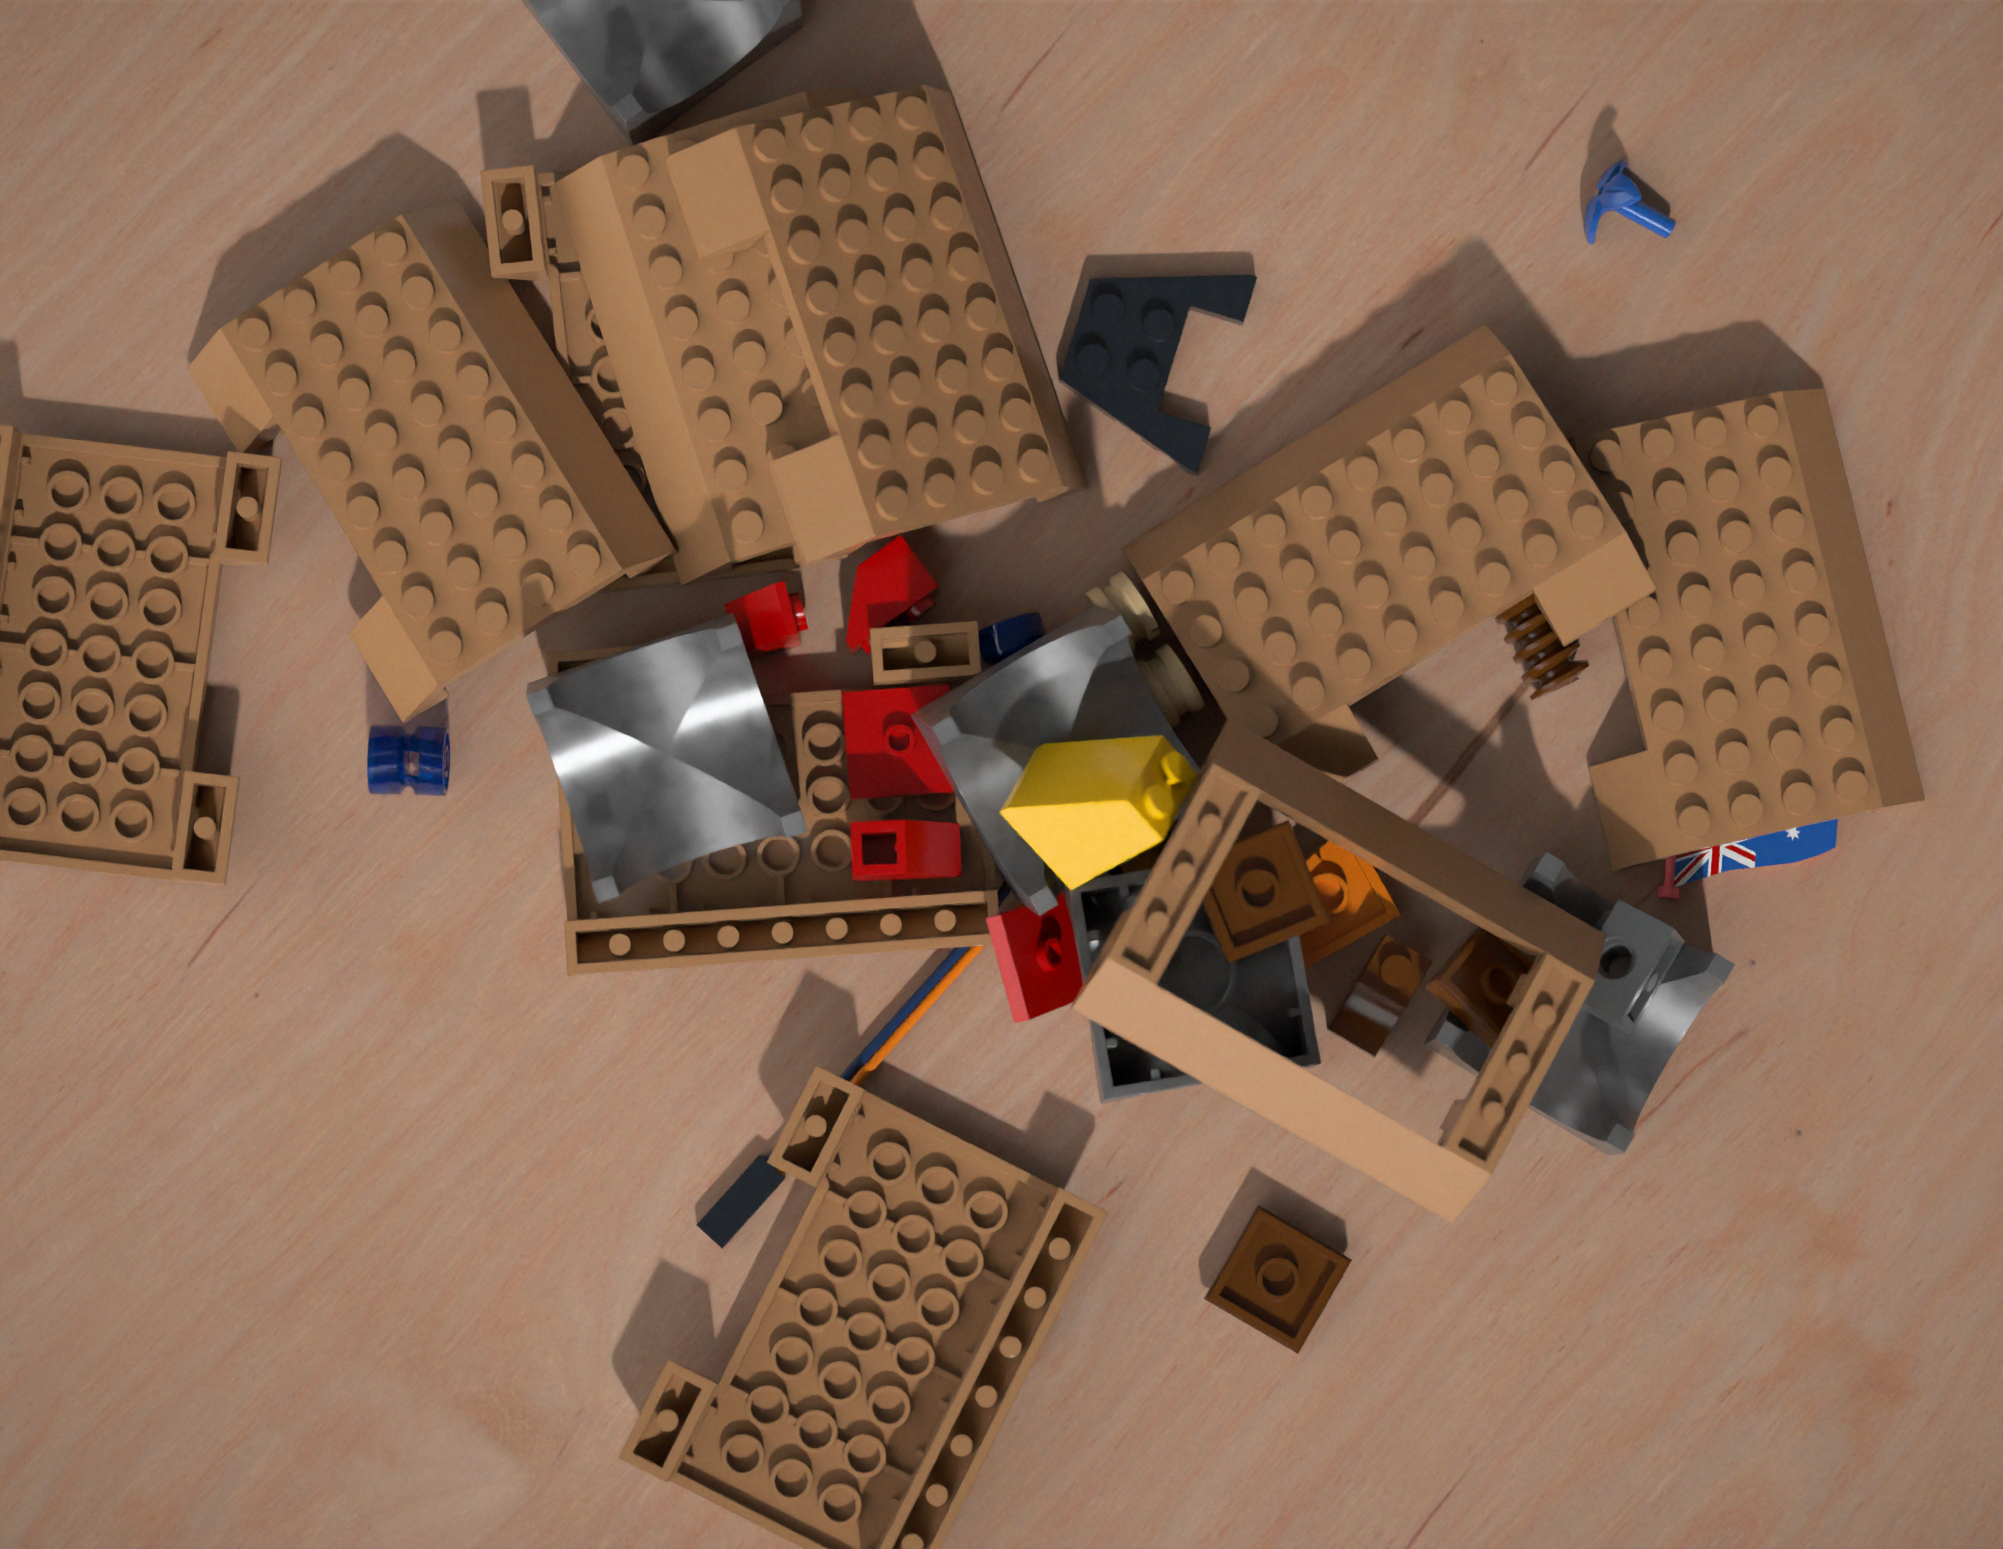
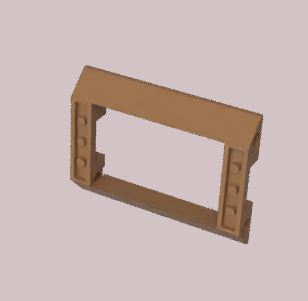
M1229 719L1176 815L1180 820L1131 910L1122 912L1070 1008L1439 1217L1453 1223L1493 1174L1593 986L1606 934ZM1256 800L1270 806L1531 956L1538 955L1529 973L1521 975L1506 1002L1507 1005L1513 1007V1010L1466 1098L1454 1100L1439 1128L1444 1132L1437 1144L1156 985Z

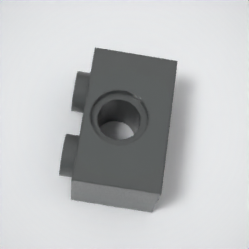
M1618 899L1613 910L1605 911L1596 923L1595 928L1606 934L1595 982L1581 1009L1631 1035L1685 941L1675 928ZM1624 954L1632 956L1631 965L1624 973L1619 975L1609 974L1610 964L1616 957Z

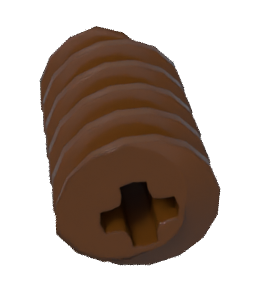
M1534 593L1496 616L1495 620L1498 625L1514 624L1515 626L1504 637L1506 644L1523 643V647L1512 657L1515 664L1532 663V666L1521 676L1523 682H1540L1541 684L1530 696L1531 700L1547 695L1579 680L1578 676L1589 666L1588 660H1570V656L1581 646L1579 640H1575L1563 647L1536 605Z

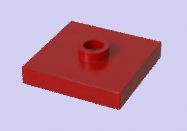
M949 684L842 692L850 801L955 793L911 716L912 713L950 692Z
M1060 892L1057 898L1058 905L1040 916L1022 904L986 918L1015 1023L1031 1020L1073 1003L1083 986L1074 932L1063 892Z

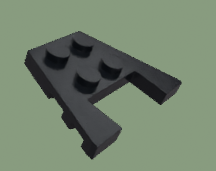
M1252 275L1090 278L1059 383L1113 421L1116 420L1135 433L1147 445L1156 451L1162 452L1179 464L1181 469L1197 476L1211 427L1159 412V407L1189 311H1195L1243 326L1257 277Z

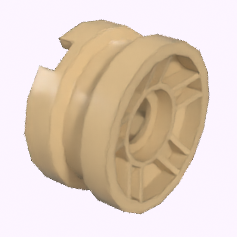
M1121 571L1110 578V585L1100 589L1096 586L1085 593L1090 608L1096 605L1122 615L1132 633L1128 636L1132 652L1136 649L1135 644L1142 639L1149 642L1160 635V631L1155 629L1158 625L1151 611L1124 572Z
M1165 644L1155 650L1154 658L1147 662L1140 659L1136 663L1170 726L1174 727L1180 723L1181 715L1186 712L1195 714L1205 708V704L1187 670L1171 647Z

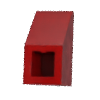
M901 535L857 566L845 640L846 646L852 655L861 649L867 655L871 654L870 629L893 627L905 617L910 623H913L936 606L932 598L939 593V586Z
M785 581L771 584L724 604L727 615L731 613L734 615L748 659L802 646L798 632L809 630L799 592L788 594Z
M918 820L850 822L852 877L854 882L962 878L959 823Z

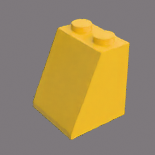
M1163 735L1046 743L1035 749L999 813L1068 888L1072 890L1162 841L1198 774L1189 765L1187 759L1177 752Z

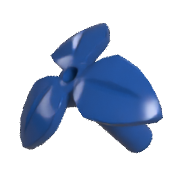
M1624 158L1605 171L1595 186L1599 190L1598 194L1593 196L1588 202L1585 213V235L1589 244H1594L1598 222L1601 216L1608 211H1615L1663 238H1667L1674 229L1675 219L1640 201L1642 196L1638 187L1628 176L1621 173L1630 165Z

